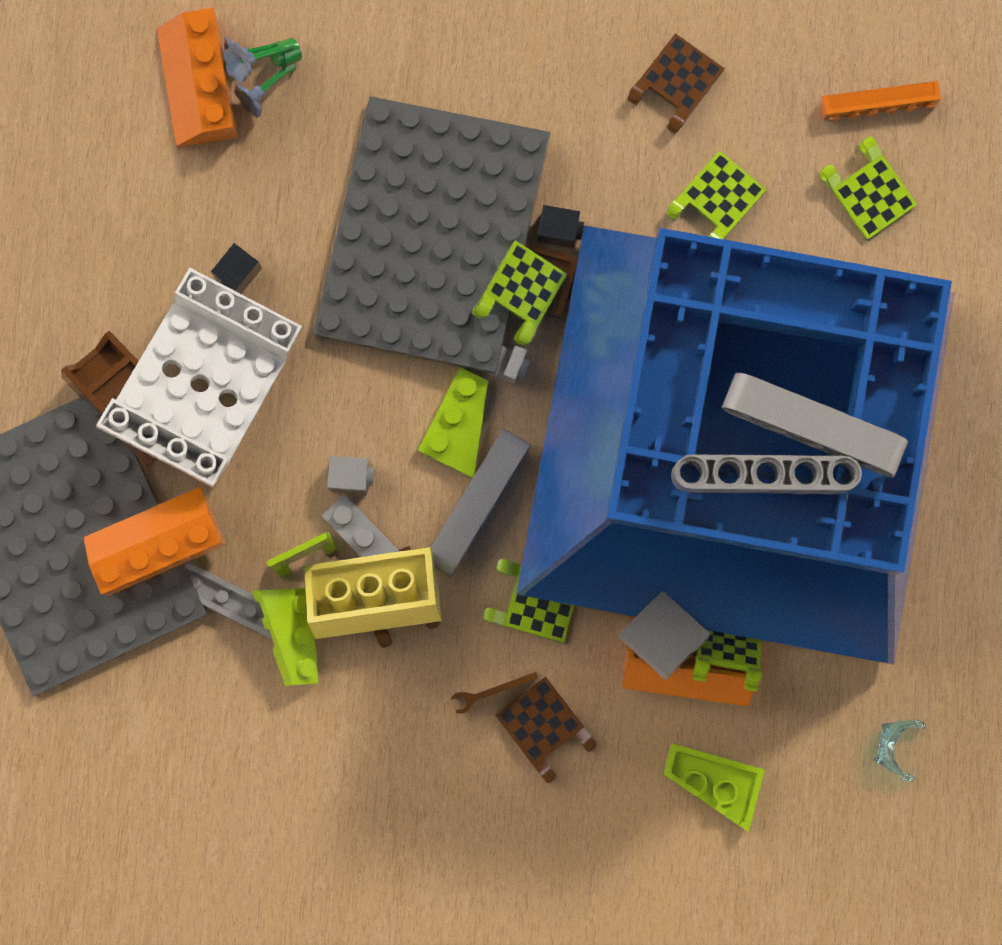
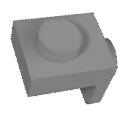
M516 345L514 350L503 346L497 373L487 374L515 385L518 376L524 378L529 367L530 360L526 359L527 350Z

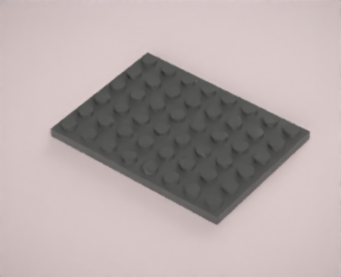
M369 96L313 335L496 374L510 311L494 302L489 315L479 319L472 314V310L484 294L512 243L516 240L523 246L526 245L551 137L550 132Z
M80 397L0 434V624L32 696L46 692L209 615L206 607L202 605L198 591L195 589L189 571L184 564L111 596L101 595L88 563L84 537L159 504L138 457L126 446V442L96 427L101 415L86 399L82 400Z

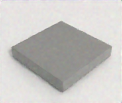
M662 591L619 632L618 638L662 678L667 680L709 638L710 633Z

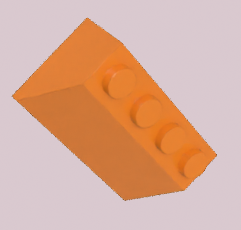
M214 8L181 13L157 28L176 147L180 148L238 138L226 63L223 56L224 51L219 20Z
M202 486L84 537L90 569L101 595L111 596L227 545Z
M626 645L622 680L623 689L742 706L750 705L753 691L744 689L746 671L710 665V669L707 671L706 682L693 680L696 651L665 680Z

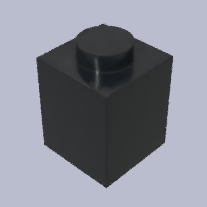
M543 205L537 242L574 249L575 239H582L585 223L579 221L580 211Z
M233 243L211 270V273L217 279V282L242 294L261 271L262 267L259 261Z

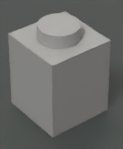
M330 456L327 488L330 491L367 493L368 486H374L375 467H370L368 459Z

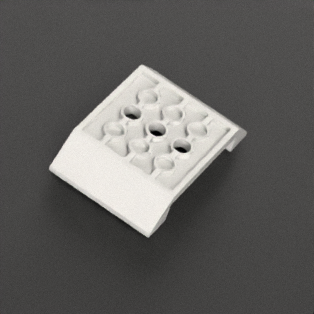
M189 268L174 293V303L116 400L111 399L96 427L213 487L228 467L284 367L302 326ZM168 364H174L179 367L180 374L172 378L167 377L162 369ZM195 379H203L208 383L209 387L204 392H196L190 384ZM224 393H230L235 396L237 403L234 406L225 407L219 402V397Z

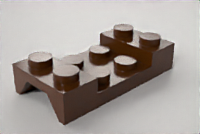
M108 331L104 334L96 348L76 364L68 365L61 369V377L82 400L86 399L102 416L111 399H117L139 361ZM126 443V446L147 468L158 460Z

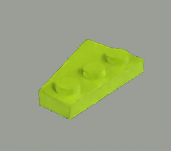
M462 367L459 368L418 448V452L473 479L476 470L488 380Z
M306 588L252 591L255 602L260 603L264 617L261 618L265 630L269 629L275 645L273 653L285 686L318 683L315 637L307 622Z
M671 743L663 775L749 832L765 769Z

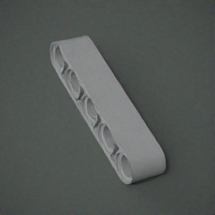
M735 373L722 405V409L731 415L830 455L851 457L858 462L860 467L887 477L895 476L908 443L905 438L743 373Z
M503 429L431 546L435 568L450 577L453 575L531 447L529 443Z
M687 455L679 459L671 473L672 482L675 487L680 491L688 493L841 494L857 486L862 476L860 465L851 457L792 455ZM690 464L698 469L700 476L696 483H687L681 478L680 469L683 465ZM721 465H730L736 470L737 479L735 483L728 484L721 481L718 475ZM767 465L772 468L775 475L773 483L764 484L759 481L756 474L758 466ZM802 465L810 469L812 472L810 484H801L795 478V468ZM835 466H843L848 470L850 475L848 484L842 485L835 481L833 478Z

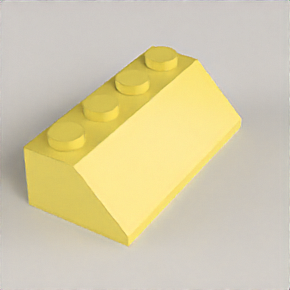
M431 547L304 566L307 622L315 639L442 621L439 590Z

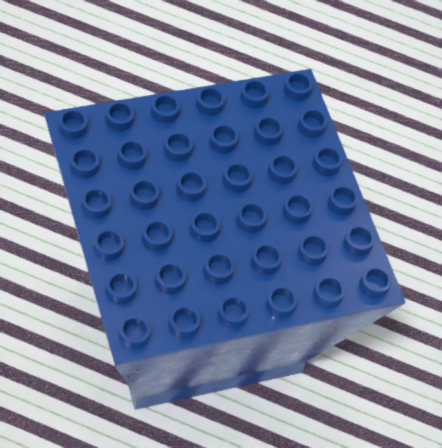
M584 225L516 595L636 617L663 591L706 630L894 665L955 292H950L952 281L665 228H659L657 236L654 238ZM735 373L753 376L895 433L908 441L894 477H887L861 467L862 476L858 485L841 494L688 493L680 491L675 487L672 482L671 473L679 459L687 455L833 456L724 411L722 405ZM686 464L680 469L681 478L685 482L696 483L699 480V471L695 466ZM721 465L719 467L718 475L721 481L728 484L735 483L737 479L736 470L730 465ZM767 465L758 466L756 474L759 481L764 484L773 483L775 475L772 468ZM799 465L795 468V478L801 484H810L812 472L806 466ZM835 466L833 469L835 481L842 485L848 484L850 479L848 470L843 466Z

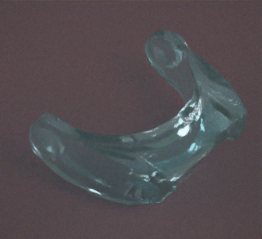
M914 719V721L905 720L882 723L881 727L883 729L879 733L880 737L877 746L878 754L874 761L892 773L902 776L901 780L908 782L915 780L914 775L905 773L899 768L895 761L894 750L897 739L902 732L911 727L926 729L924 721Z

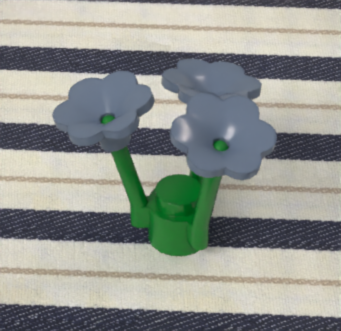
M229 37L224 38L223 56L227 63L226 69L231 77H235L239 83L245 82L247 76L251 75V65L257 60L271 57L275 66H282L279 72L260 87L257 85L251 91L245 89L239 83L235 85L234 93L236 97L241 101L242 106L256 118L261 116L262 108L257 101L265 96L264 92L286 74L295 71L294 63L302 60L300 46L294 38L247 49V47L241 48L237 42L231 43Z

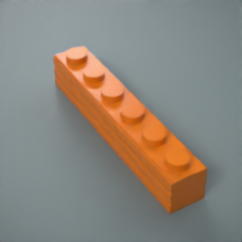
M938 81L825 95L820 103L823 120L829 119V121L833 122L840 120L841 117L855 119L863 114L876 116L879 112L885 111L886 114H893L900 109L913 111L917 107L923 106L924 109L936 107L941 100Z

